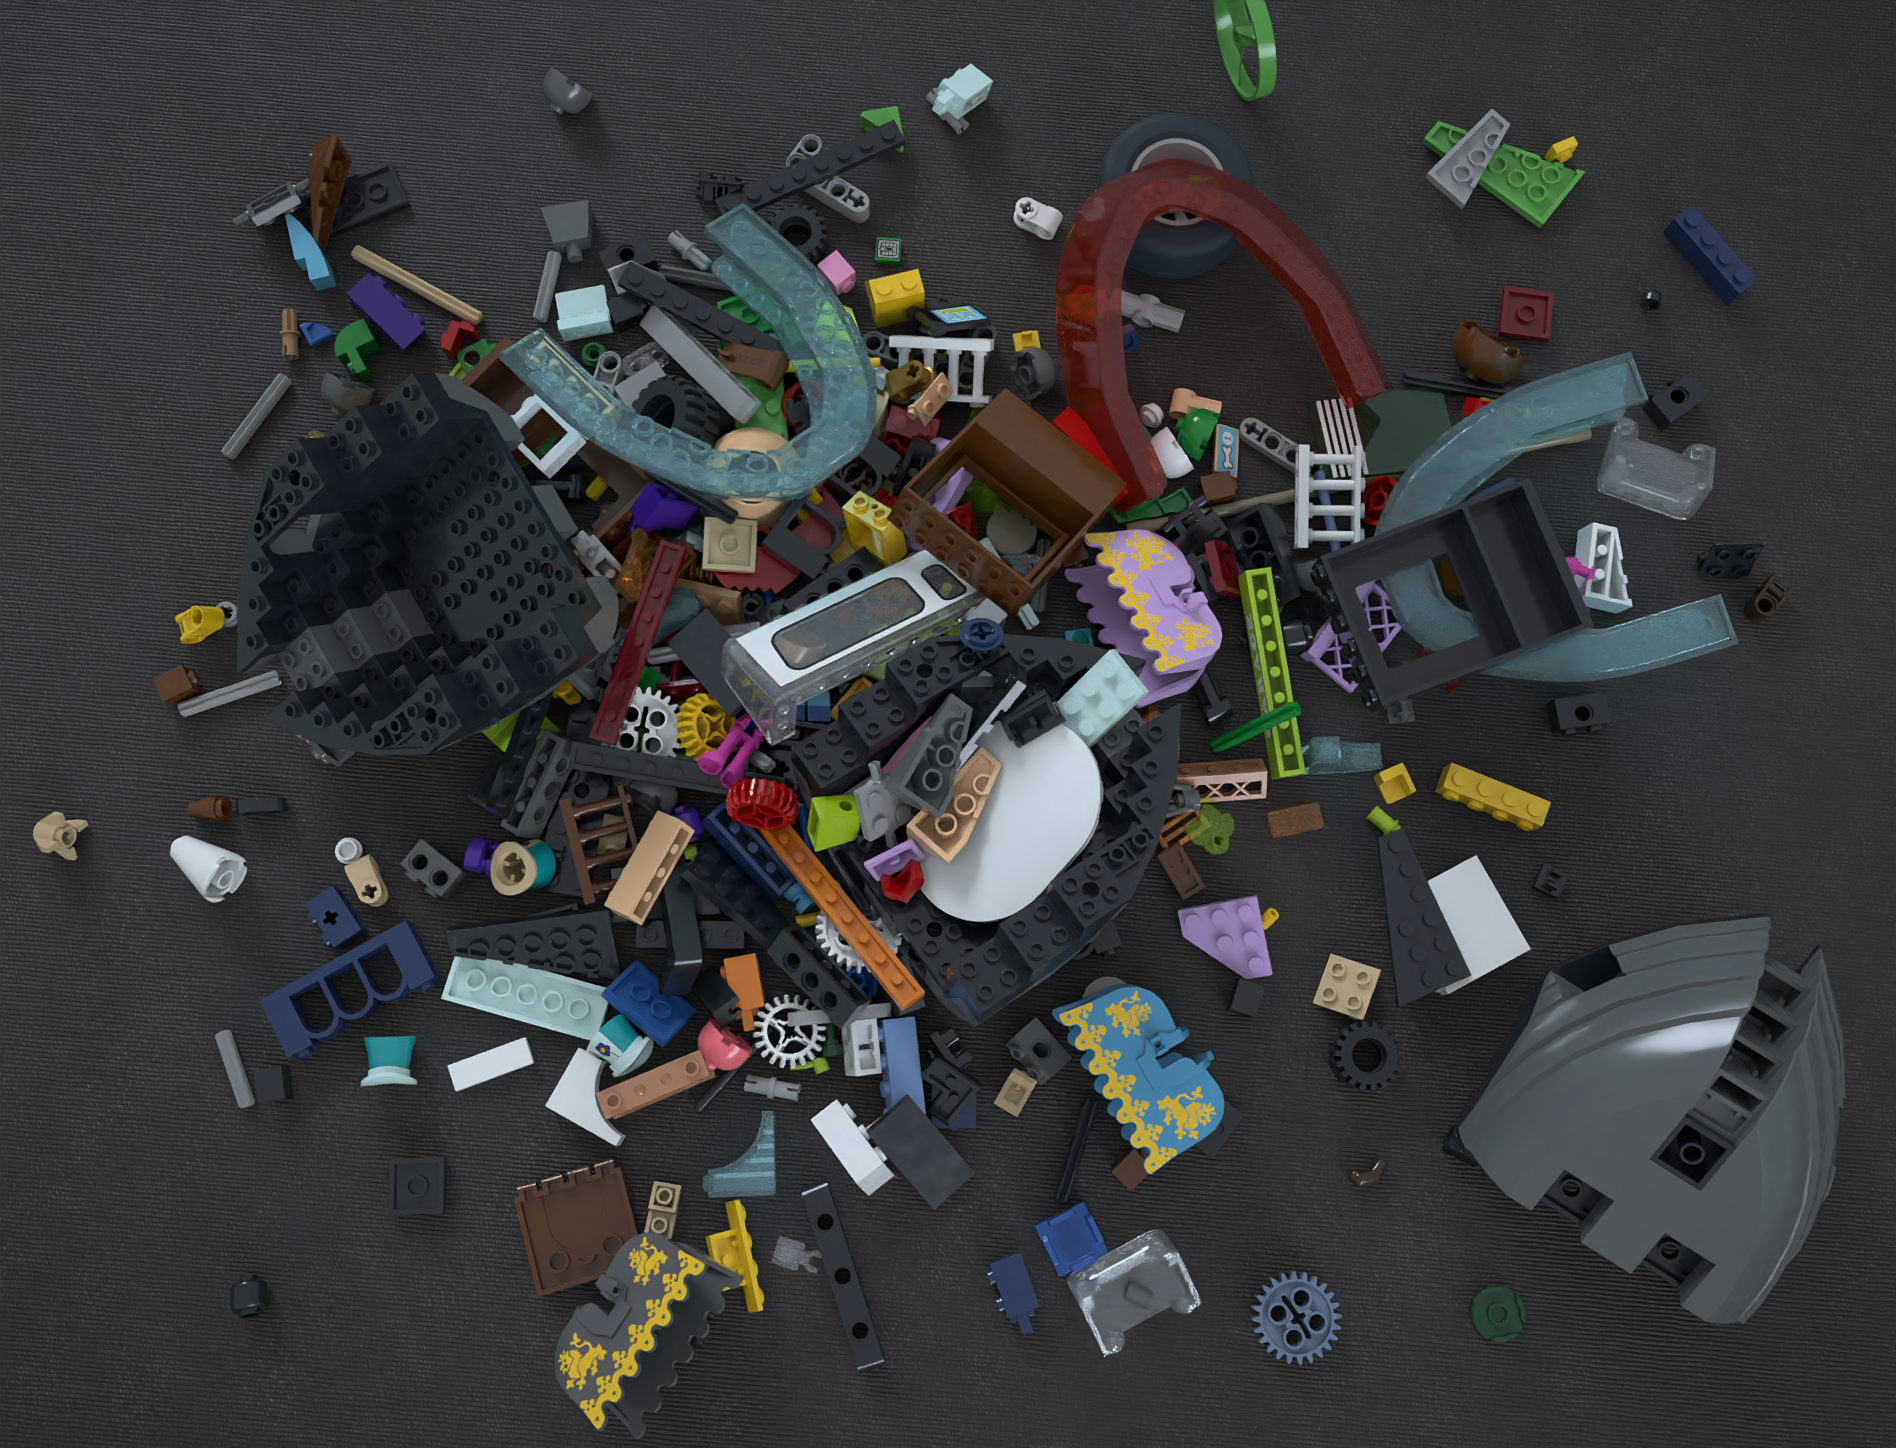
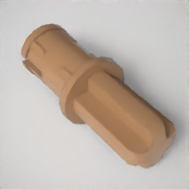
M286 308L282 312L283 331H280L283 347L282 358L295 360L299 359L298 338L301 337V334L297 331V311Z

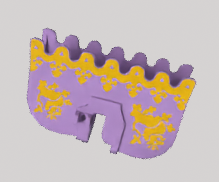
M1135 529L1085 534L1083 537L1084 542L1088 546L1099 548L1102 551L1095 559L1097 565L1078 569H1066L1064 575L1069 581L1080 583L1083 586L1078 590L1076 596L1079 601L1093 605L1094 608L1089 610L1087 618L1093 623H1100L1104 626V629L1100 630L1098 634V639L1104 644L1114 645L1118 653L1146 660L1138 679L1149 692L1134 707L1138 709L1155 701L1188 691L1197 682L1206 664L1211 661L1219 649L1223 636L1215 615L1207 605L1208 600L1203 591L1192 593L1195 589L1193 584L1195 579L1194 571L1188 565L1183 553L1169 540L1148 530Z

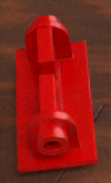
M968 502L948 511V519L977 541L974 535L978 533L971 503Z

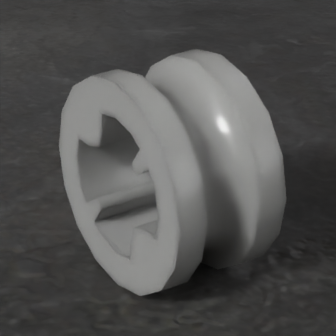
M227 601L221 602L216 606L221 608L223 612L226 609L233 611L230 612L232 616L229 619L225 618L223 626L233 627L238 623V607Z

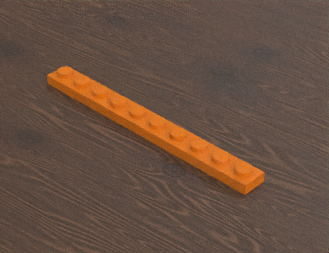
M791 825L778 831L775 829L770 831L766 829L758 830L899 1008L904 1011L924 997L925 991Z

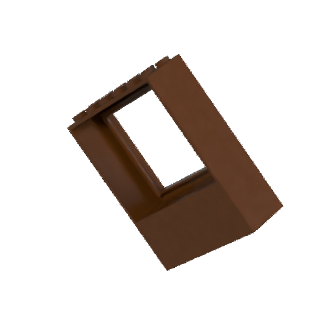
M1005 388L903 487L887 520L1014 619L1084 541V535L1091 533L1108 514L1128 483ZM961 468L968 471L1056 541L1024 578L927 502Z

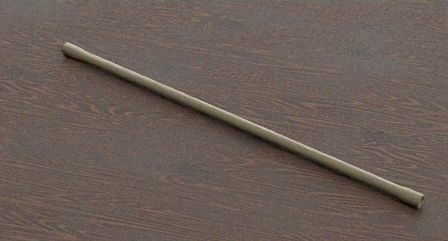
M1583 425L1557 433L1370 472L1369 474H1361V477L1365 478V484L1372 478L1381 475L1398 480L1565 443L1571 444L1590 440L1592 433L1589 425ZM1351 477L1342 478L1338 480H1351ZM1295 489L1201 509V511L1206 513L1212 508L1221 518L1243 513L1259 503L1276 504V506L1295 502ZM1318 490L1309 492V499L1319 497ZM1328 490V491H1329V494H1333V493L1342 492V491H1347V490ZM1193 514L1182 524L1183 526L1192 524L1197 518ZM1170 516L1125 524V530L1149 529L1150 532L1163 530L1161 526L1169 521L1168 517Z

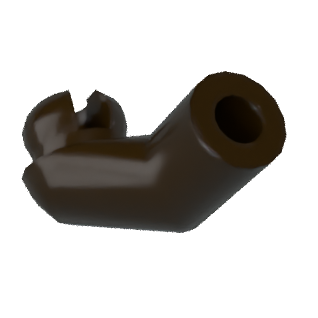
M1376 1157L1369 1170L1360 1172L1358 1169H1353L1349 1174V1181L1358 1188L1373 1186L1379 1181L1388 1164Z

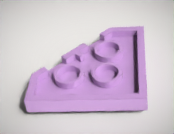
M1257 895L1178 909L1184 938L1245 979L1273 975Z

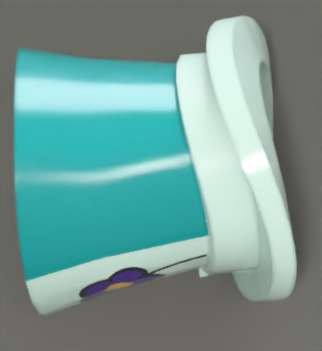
M621 1013L608 1021L594 1035L588 1045V1050L611 1064L609 1067L614 1071L612 1075L619 1077L636 1070L645 1063L652 1052L653 1039L649 1036L645 1038L639 1036L628 1019Z
M416 1036L365 1037L364 1041L367 1048L370 1070L368 1071V1076L361 1081V1086L390 1083L417 1084V1080L410 1077L409 1070Z

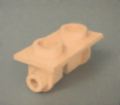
M943 372L936 377L928 389L921 393V397L917 398L907 408V416L911 419L919 418L923 426L929 423L954 392Z

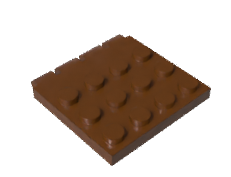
M614 1158L594 1163L596 1171L594 1175H592L590 1165L569 1170L568 1183H566L563 1173L541 1179L543 1188L541 1191H539L537 1181L517 1186L519 1197L514 1198V1203L537 1297L599 1279L602 1273L606 1274L620 1248L630 1238L639 1235L622 1166L616 1168Z

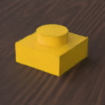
M1573 136L1553 144L1545 155L1546 161L1563 163L1570 159L1578 145L1575 137Z

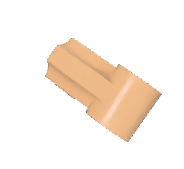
M1177 388L1173 393L1169 416L1179 420L1180 417L1185 418L1190 411L1198 408L1209 409L1220 414L1222 402L1196 396V393L1189 389Z

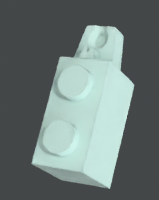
M972 64L964 69L960 68L949 79L945 78L938 87L939 92L937 93L932 110L939 116L948 111L959 119L986 100L993 80Z

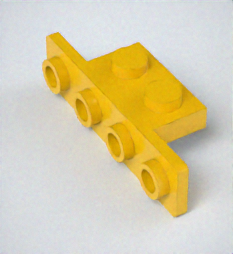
M739 1199L725 1202L731 1230L706 1236L709 1255L721 1265L743 1276L739 1286H743L748 1312L763 1311L764 1295L757 1282L758 1267L755 1260L752 1259L750 1249L752 1247V1239L746 1231L744 1222L746 1220L745 1208Z

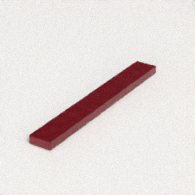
M662 539L660 541L589 734L590 739L616 747L686 555L687 548Z

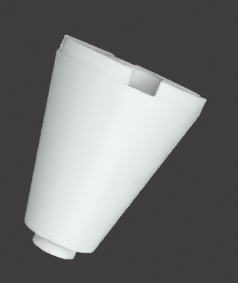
M190 836L178 838L171 845L170 855L203 898L214 903L224 900L225 898L222 896L228 891L230 893L236 891L246 875L247 867L243 863L246 861L236 853Z

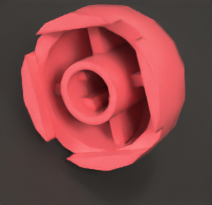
M713 1018L702 1028L698 1038V1048L701 1050L706 1066L711 1070L716 1068L733 1070L747 1060L752 1052V1048L739 1034L735 1036L731 1033L729 1026L726 1025L724 1029H721Z

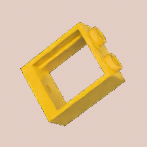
M859 490L842 507L851 545L858 550L865 546L880 564L890 567L898 563L907 553L904 534L887 520L891 512L890 508Z

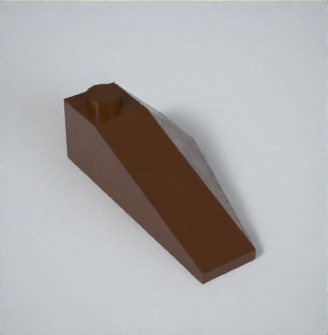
M334 135L316 142L313 152H310L308 157L313 239L322 250H326L351 165L349 155L338 137Z

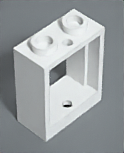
M536 393L533 397H528L523 402L522 408L515 415H511L520 430L543 408L568 432L541 460L523 443L517 447L550 479L586 441Z

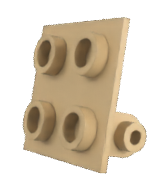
M1330 954L1313 1004L1346 1014L1349 1018L1357 1021L1358 1019L1364 1020L1381 970Z

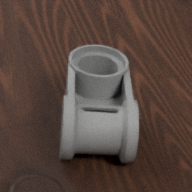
M613 351L603 353L599 358L594 376L590 381L612 404L614 403L613 399L617 397L613 387L622 382L625 374V367L620 356ZM610 363H617L615 369L607 370V366Z

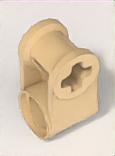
M370 854L344 866L345 872L361 901L372 907H380L387 902L389 898L388 889L380 875L377 863ZM376 889L377 891L374 892L375 897L371 898L370 896L373 895L372 890Z

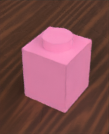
M837 250L817 264L818 276L836 296H839L842 292L847 293L854 287L856 283L855 271Z

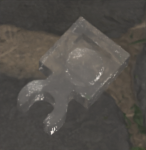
M780 1235L771 1263L797 1271L799 1264H802L807 1271L816 1273L818 1268L811 1266L809 1260L813 1256L817 1258L822 1257L820 1252L816 1250L808 1253L804 1252L806 1243Z

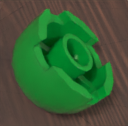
M1198 408L1190 411L1185 418H1179L1174 431L1178 432L1177 443L1187 456L1200 461L1219 419V413L1205 408Z

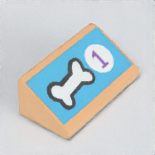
M1216 424L1213 436L1212 474L1230 471L1231 478L1237 479L1238 429Z

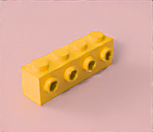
M1450 763L1443 768L1435 792L1442 794L1448 800L1462 802L1473 810L1492 814V817L1498 820L1510 821L1526 831H1533L1543 826L1551 804L1550 801L1454 763Z

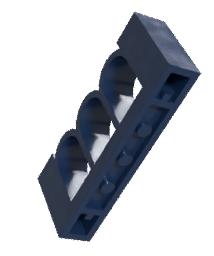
M405 920L259 1001L287 1058L303 1060L314 1054L313 1049L320 1046L318 1039L328 1040L340 1034L347 1020L362 1021L369 1019L378 1010L380 1001L397 1002L403 1000L410 994L411 990L417 992L420 990L421 993L435 987L436 984L434 982L441 979L413 923ZM387 948L390 949L402 974V983L399 989L390 995H384L379 990L365 963V960ZM355 966L367 990L368 1001L364 1009L358 1013L351 1014L345 1008L331 979ZM321 985L332 1007L334 1018L331 1026L326 1031L318 1033L311 1027L297 998Z

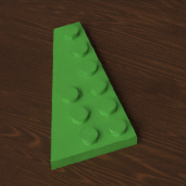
M1438 121L1422 143L1443 158L1467 134V130ZM1503 143L1502 146L1498 145L1478 184L1538 228H1541L1580 180L1585 171L1579 169L1574 171L1565 168L1564 164L1556 161L1553 164L1542 160L1539 155Z

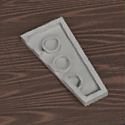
M1491 109L1427 173L1425 178L1463 209L1508 130L1510 123Z

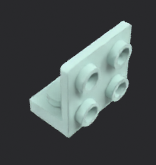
M604 285L557 293L555 295L559 314L557 324L564 342L613 332L610 312L606 304L607 296Z

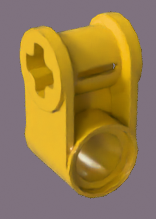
M192 606L184 613L175 616V621L179 623L182 634L180 642L182 644L197 643L213 632L220 630L225 620L223 610L219 607Z

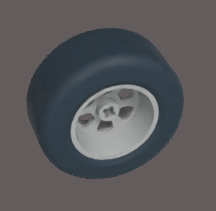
M1165 113L1145 118L1128 127L1115 139L1101 164L1094 202L1095 217L1100 234L1117 258L1132 269L1143 274L1162 279H1183L1202 274L1226 259L1239 243L1253 207L1255 197L1254 174L1250 161L1238 141L1214 122L1184 113ZM1172 173L1184 175L1186 179L1184 181L1175 180L1172 177ZM1160 174L1164 183L1159 187H1155L1146 180L1151 176ZM1198 184L1204 190L1206 196L1194 197L1191 195L1189 188ZM1142 197H1156L1158 205L1149 210L1143 204ZM1188 206L1199 209L1201 214L1197 218L1188 220L1183 211ZM1164 212L1173 213L1175 221L1161 218V215Z

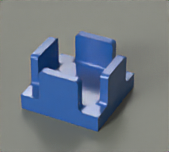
M1083 1201L1035 1225L1036 1231L1059 1277L1086 1267L1097 1261L1098 1257L1108 1252L1103 1242L1104 1239Z

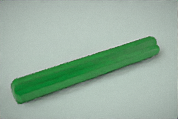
M1287 703L1212 739L1210 742L1212 750L1215 753L1222 752L1300 715L1301 708L1299 703Z

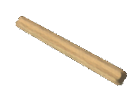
M356 245L352 250L351 255L355 260L473 325H478L482 320L483 315L480 311L360 245Z

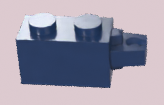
M1018 1251L990 1261L991 1269L986 1271L991 1286L997 1285L1000 1296L995 1298L1000 1313L1006 1312L1011 1323L1018 1321L1023 1335L1033 1332L1029 1317L1035 1315L1033 1309L1040 1306L1022 1253Z

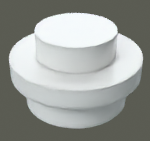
M1150 403L1140 409L1141 421L1146 426L1156 428L1161 424L1164 414L1158 405Z
M354 838L340 840L335 848L337 859L344 864L356 861L361 858L363 853L361 843Z

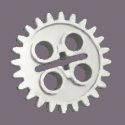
M637 687L630 707H635L638 710V719L634 722L625 719L616 747L612 745L610 747L637 752L640 732L636 731V726H641L643 709L647 706L649 710L645 727L650 728V731L643 735L641 752L665 757L669 755L676 758L677 755L673 749L674 747H681H679L680 743L677 742L680 738L675 737L679 730L673 726L678 723L675 717L677 714L674 711L679 705L674 704L670 706L668 704L671 696L666 697L664 700L661 699V690L654 696L652 695L651 687L647 688L645 694L642 693L640 687ZM656 711L662 712L665 716V722L662 726H655L651 722V716ZM624 733H629L634 737V744L630 748H625L621 745L620 738ZM655 737L660 741L661 747L658 752L648 750L647 741L649 738ZM601 743L602 746H607V745H609V744H606V743Z
M871 905V911L863 916L866 918L872 914L878 918L877 921H870L868 919L867 921L893 953L897 954L898 947L896 945H901L902 937L900 935L902 934L899 933L894 937ZM821 910V915L817 916L816 921L819 925L815 927V933L819 934L816 942L822 944L821 948L825 952H829L828 955L832 959H837L836 963L839 966L843 963L846 964L847 972L850 971L852 966H856L857 973H860L862 966L866 965L850 945H843L839 942L845 939L839 931L835 930V926Z

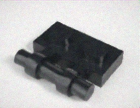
M1203 495L1199 496L1196 500L1191 499L1186 503L1187 507L1176 515L1173 513L1168 517L1169 521L1161 526L1166 534L1174 529L1177 530L1179 534L1173 537L1171 541L1173 543L1176 542L1178 549L1183 553L1184 557L1192 553L1198 554L1205 548V543L1216 540L1228 530L1212 508L1206 513L1201 511V508L1208 503ZM1194 514L1197 520L1185 528L1182 523Z

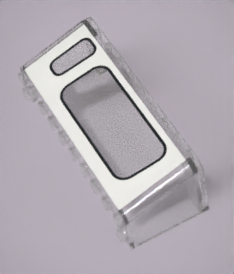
M923 549L909 554L898 562H891L885 568L875 573H868L856 582L847 583L839 590L830 594H823L817 600L807 605H800L786 615H779L769 623L753 627L749 632L739 637L728 639L722 649L721 675L767 741L773 746L795 735L797 705L908 651L930 637L939 636L963 624L966 621L964 616L973 606L977 608L986 597Z

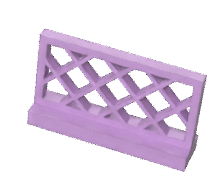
M1376 580L1356 587V592L1361 604L1363 603V609L1370 626L1369 611L1381 610L1383 624L1372 625L1366 630L1369 632L1372 629L1383 628L1384 640L1382 643H1378L1381 652H1383L1411 616V613L1374 583ZM1372 591L1379 596L1380 607L1369 608L1367 597ZM1394 609L1401 615L1397 623L1388 624L1386 610ZM1330 615L1313 637V642L1310 643L1309 649L1302 651L1300 656L1307 662L1311 661L1348 693H1352L1358 684H1355L1353 680L1349 684L1342 677L1341 668L1352 666L1351 664L1341 665L1339 653L1341 648L1338 645V635H1335L1331 628L1330 620L1332 618ZM1325 651H1334L1336 665L1327 666L1320 660Z

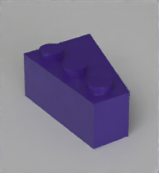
M368 273L347 293L349 303L353 307H358L366 315L367 320L371 323L373 322L395 346L405 353L426 334V329L423 327L425 322L416 313L411 315L405 309L407 304L397 294L392 296L386 290L388 285L378 275L374 278Z

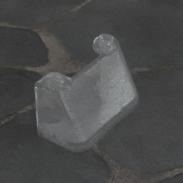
M1619 415L1613 425L1597 476V489L1603 494L1675 519L1685 520L1691 518L1713 489L1716 448L1704 444H1693L1683 454L1637 439L1636 437L1639 432L1638 424L1632 419Z
M1159 1229L1151 1230L1104 1255L1097 1261L1072 1273L1067 1280V1284L1105 1357L1122 1349L1126 1341L1123 1332L1170 1306L1175 1312L1186 1314L1202 1304L1177 1249L1165 1232ZM1129 1281L1153 1291V1296L1147 1309L1123 1299Z

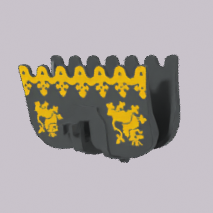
M645 1232L630 1238L617 1252L606 1274L602 1273L595 1284L606 1299L615 1303L610 1314L594 1303L580 1305L576 1308L573 1317L561 1333L554 1361L558 1383L580 1407L598 1431L604 1430L608 1422V1415L605 1411L606 1405L629 1429L635 1439L642 1438L646 1430L643 1413L646 1410L654 1413L661 1408L662 1399L658 1392L661 1386L670 1388L677 1383L678 1374L674 1369L675 1363L677 1361L687 1363L692 1360L694 1350L690 1345L691 1338L694 1336L704 1338L708 1335L710 1326L706 1320L707 1314L709 1312L718 1314L724 1310L723 1289L726 1287L736 1289L741 1284L743 1276L721 1265L698 1248L678 1243L660 1234Z

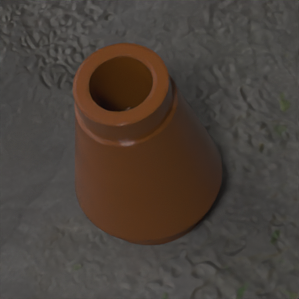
M222 795L190 802L188 805L189 816L201 819L223 821L225 818H229L232 812L231 801Z

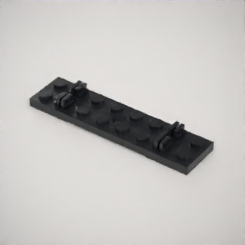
M583 698L579 703L571 705L566 736L578 742L601 745L603 742L589 738L599 707L587 702ZM571 769L550 815L545 843L551 847L555 856V873L552 880L546 886L536 888L537 891L583 898L559 800L570 798L571 804L581 805L609 798L613 775ZM586 787L588 789L587 794L580 796L578 794L579 788ZM606 809L581 815L580 819L575 820L577 830L583 829V831L602 827ZM599 839L587 841L586 845H582L584 856L589 855L593 857L598 855ZM593 867L592 871H588L591 882L594 879L596 867Z

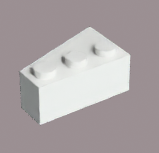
M836 1099L813 1117L811 1121L856 1184L869 1196L891 1179L894 1174L884 1162L888 1158L877 1145L874 1148L868 1141L871 1137L866 1132L863 1124L858 1127L853 1119L856 1115L847 1103L842 1106Z

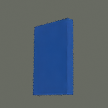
M635 960L601 994V997L662 1048L697 1012L680 995L660 996L658 977L638 960Z

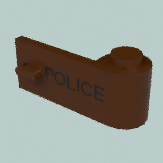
M726 342L717 358L731 373L751 378L760 387L771 392L777 390L790 366V363L787 361L788 357L778 350L771 352Z

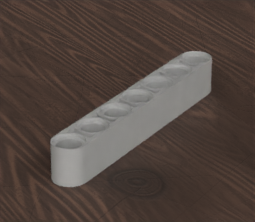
M652 305L641 320L640 325L725 410L741 423L747 424L761 405V401L670 313Z

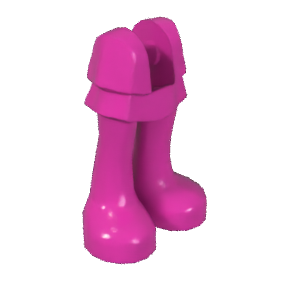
M748 713L734 721V725L729 728V734L720 747L715 751L705 752L698 760V766L703 772L709 775H716L722 770L736 745H739L741 747L739 752L720 775L721 784L729 790L736 781L744 780L745 765L752 753L759 749L760 743H763L767 727L761 723L753 731L752 736L744 732V729L748 727L752 716Z

